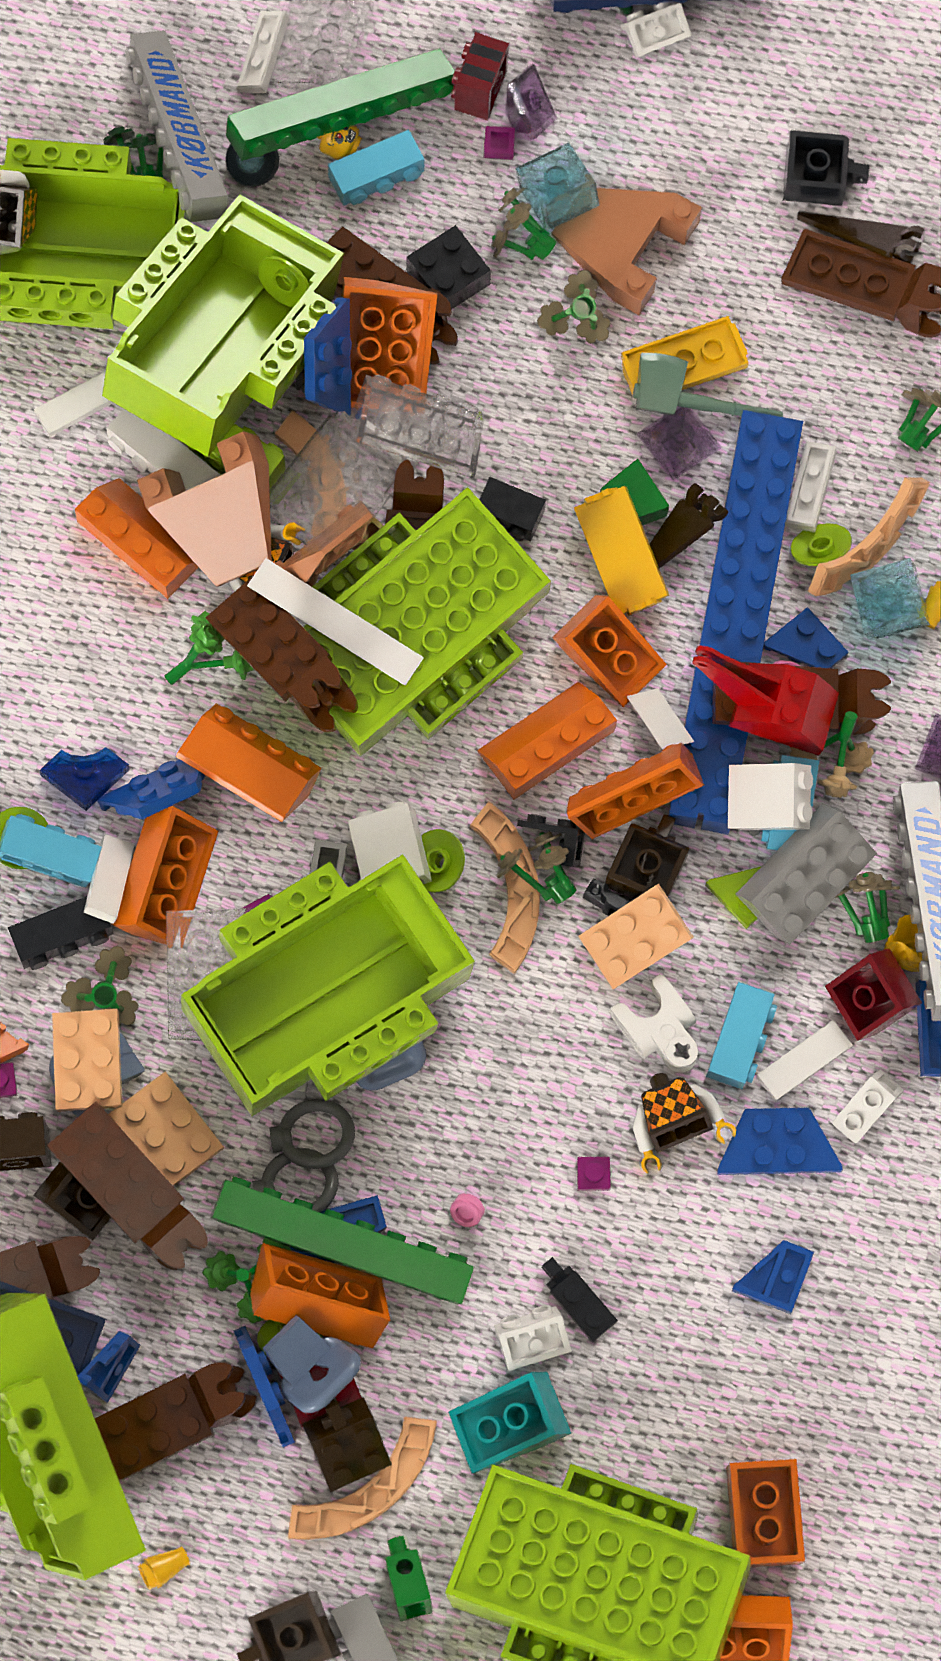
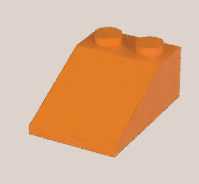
M595 595L552 637L563 651L622 707L629 702L627 696L639 693L667 665L609 596Z

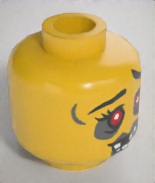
M355 125L345 127L339 132H331L317 137L321 140L319 150L336 160L355 153L362 140V137L359 136V128Z

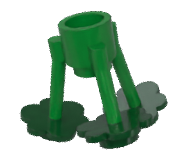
M123 126L116 127L108 132L109 136L103 139L104 145L118 144V146L138 149L140 166H136L135 172L132 164L131 175L163 178V147H158L156 170H154L153 164L146 163L144 147L157 143L156 129L154 133H147L146 135L138 133L136 136L131 128L125 130ZM127 139H130L131 141L129 143H124V141H126Z

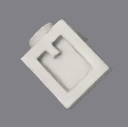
M879 1069L833 1120L832 1124L853 1143H857L885 1110L903 1093L904 1089Z

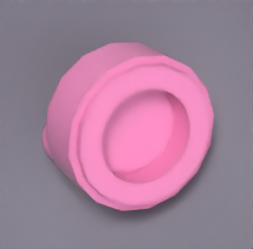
M465 1193L459 1194L450 1208L453 1220L463 1227L476 1226L485 1212L482 1202L476 1196Z

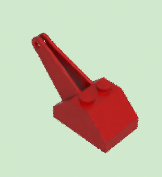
M696 647L695 653L698 656L693 658V665L700 669L735 702L729 727L817 756L823 752L839 692L818 674L788 664L749 663L746 665L711 647Z

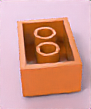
M797 1459L729 1463L726 1467L733 1550L750 1555L751 1567L800 1565L805 1562Z

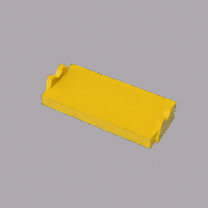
M729 316L621 353L623 375L629 385L632 396L634 385L638 381L641 353L666 354L688 361L682 390L748 368L749 364L746 357L748 355L746 347L735 323H731Z
M626 486L602 490L598 494L584 498L583 504L574 507L607 594L623 614L633 615L661 603V599L670 596Z

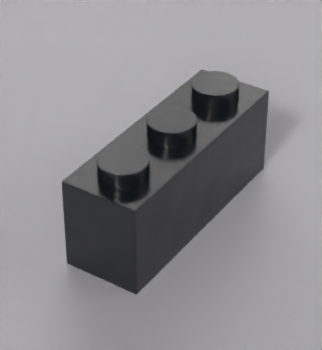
M86 896L8 927L23 968L30 967L31 970H36L48 965V960L60 955L61 958H67L77 954L79 947L89 943L91 946H98L109 940L108 936L114 934L110 922L84 913L88 897Z

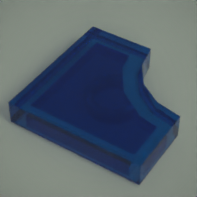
M105 747L95 754L86 756L71 755L60 750L39 771L41 777L87 811L130 769L128 763Z

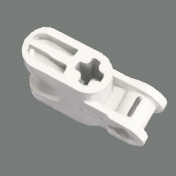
M659 974L652 979L651 990L660 1006L658 1013L652 1017L643 1018L635 1015L624 1003H617L610 1008L611 1018L641 1058L645 1059L656 1051L671 1071L685 1073L694 1067L698 1055L697 1044L686 1031V1029L696 1023V1019L664 975ZM676 1049L680 1052L685 1050L688 1052L686 1060L682 1056L675 1057Z

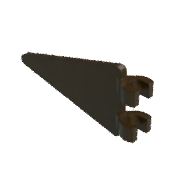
M799 211L797 214V220L888 258L894 257L912 264L914 256L905 254L904 250L918 253L922 243L916 242L911 238L914 236L921 239L924 234V228L920 226L906 228L902 225Z
M696 483L692 484L687 490L685 500L681 499L678 501L649 543L659 569L714 527V522L724 519L728 514V510L720 505V501L713 495L708 496L703 493L698 498L704 489Z

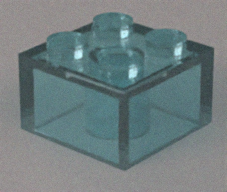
M569 142L515 168L519 188L525 187L522 194L532 206V210L546 231L600 206L596 182Z
M911 558L850 574L863 631L869 640L930 625L917 569Z

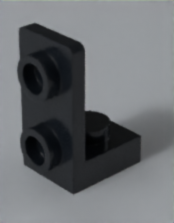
M528 814L527 819H518L517 826L565 833V837L560 840L559 846L567 848L569 852L566 855V860L561 865L570 867L580 866L585 833L579 827H576V824L571 820L558 819V823L553 824L546 822V816Z

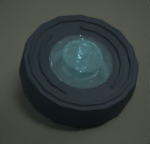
M230 144L227 148L225 161L227 170L234 180L245 186L257 187L273 179L278 170L280 158L278 150H275L258 158L241 161Z

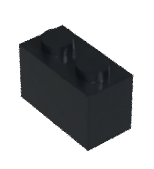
M489 477L479 498L482 504L514 540L523 541L525 539L531 542L545 512L546 499L492 477Z

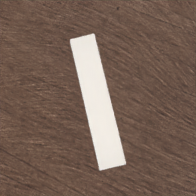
M267 558L247 585L405 686L424 659L418 653Z

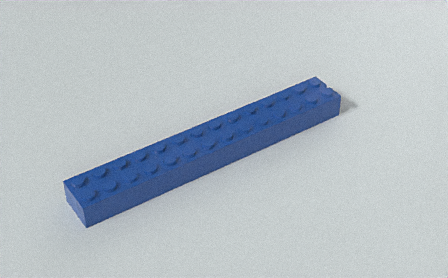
M743 410L724 507L728 510V514L722 519L699 646L711 647L739 662L761 663L803 421ZM695 666L684 725L694 742L684 744V746L693 754L704 786L671 801L668 816L676 819L674 825L695 828L698 814L704 815L701 830L729 835V765L743 764L748 732L729 727V725L712 724L713 681Z

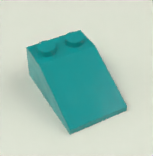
M530 1372L448 1412L472 1474L492 1467V1464H501L572 1434L548 1372Z

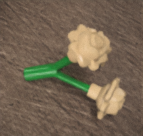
M851 711L845 713L839 733L828 738L824 746L826 748L838 740L841 742L837 765H834L833 774L827 776V779L818 780V783L825 787V794L832 797H847L849 790L857 789V785L850 782L845 776L847 773L856 772L860 774L864 772V769L872 766L871 758L874 750L868 748L866 742L855 743L852 741L851 735L858 716ZM790 747V756L817 760V755Z

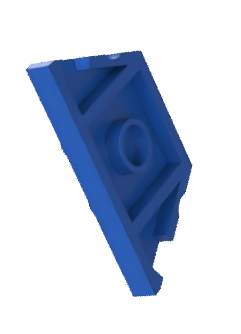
M338 297L334 301L335 310L331 314L324 313L318 320L316 327L311 329L304 337L305 399L312 403H317L323 408L334 410L336 414L350 416L352 379L350 368V351L352 347L350 339V299Z
M180 759L168 761L160 765L158 770L147 775H138L132 778L128 784L96 799L102 811H107L110 807H114L117 814L131 815L133 818L144 819L200 793L203 785L202 780L206 775Z
M809 1107L759 1108L744 1110L736 1127L735 1137L732 1136L717 1169V1175L839 1173L843 1169L842 1164Z
M246 1326L234 1330L233 1332L282 1447L284 1448L295 1443L280 1406L286 1403L277 1382L270 1384L267 1378L273 1372L264 1351L256 1352Z

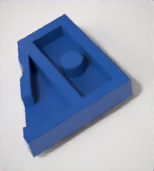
M808 607L768 638L763 646L765 650L775 651L799 664L804 663L810 667L833 668L849 653Z
M783 1240L741 1280L734 1284L732 1292L791 1314L814 1252Z
M119 1330L78 1375L80 1384L95 1397L108 1403L141 1345L131 1336Z

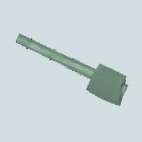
M640 354L638 381L635 383L633 398L637 399L636 409L674 415L678 406L706 412L725 413L732 416H742L743 410L783 417L782 411L771 410L768 407L760 408L736 402L722 401L709 396L682 392L688 361L666 354Z

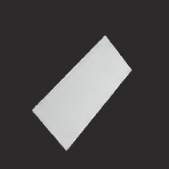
M658 688L627 696L662 750L672 744L694 742Z

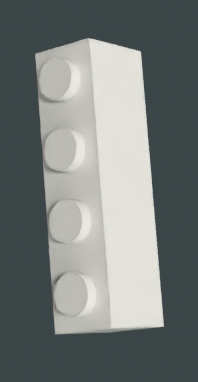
M125 409L106 427L110 446L120 454L124 451L131 456V462L141 472L148 470L150 473H153L162 468L180 472L186 491L220 476L216 470L179 440Z

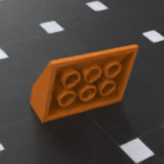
M344 277L342 298L350 299V339L352 342L350 351V368L352 371L351 408L424 415L437 293L377 280Z

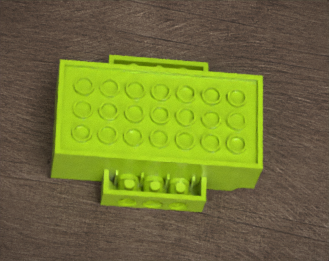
M8 138L5 164L0 165V170L22 172L29 181V187L37 188L38 194L34 232L19 251L0 255V321L114 329V319L112 317L116 294L181 217L190 222L186 210H181L178 189H174L172 183L162 177L131 175L132 163L129 147Z
M241 194L238 195L208 232L181 217L116 294L112 318L128 328L123 333L115 350L107 359L102 396L208 457L216 448V443L223 439L253 400L272 409L304 369V337L311 329L316 327L318 320L324 313L331 314L336 308L332 300L334 299L344 253ZM275 256L289 261L307 279L310 287L293 308L278 302L263 287L258 275V266L266 257Z
M468 487L418 530H415L399 512L312 586L424 657L405 686L310 625L306 624L303 627L330 654L333 659L331 662L337 667L342 678L357 699L358 709L356 713L345 712L341 707L334 706L330 709V715L335 719L336 730L360 757L407 717L411 719L429 740L523 659V651L506 632L527 615L550 592L551 580Z
M403 854L349 888L332 863L328 862L219 929V940L232 960L211 972L197 985L181 994V1009L252 1117L309 1080L313 1081L325 1101L435 1033L438 1022L427 1006L468 981L475 960Z
M5 1293L0 1296V1511L9 1513L21 1546L27 1551L37 1552L46 1570L85 1581L147 1550L46 1295Z
M571 1463L562 1488L492 1464L445 1594L453 1608L510 1628L501 1653L503 1661H720L751 1570L750 1555L693 1536L692 1534L699 1517L698 1509Z

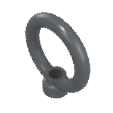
M310 1099L298 1103L283 1116L279 1126L269 1127L273 1153L283 1152L292 1163L307 1169H322L338 1163L348 1154L355 1138L354 1122L347 1110L338 1103L330 1100L325 1101V1099ZM311 1112H325L334 1116L342 1127V1138L337 1147L331 1152L320 1156H309L299 1152L293 1146L291 1129L300 1117Z
M296 1148L305 1155H324L313 1149ZM283 1153L276 1156L265 1168L262 1179L252 1181L253 1189L260 1192L263 1191L264 1187L275 1190L274 1180L276 1175L284 1166L292 1162ZM334 1165L321 1169L325 1176V1188L321 1196L312 1202L314 1204L312 1210L323 1212L336 1196L338 1174Z

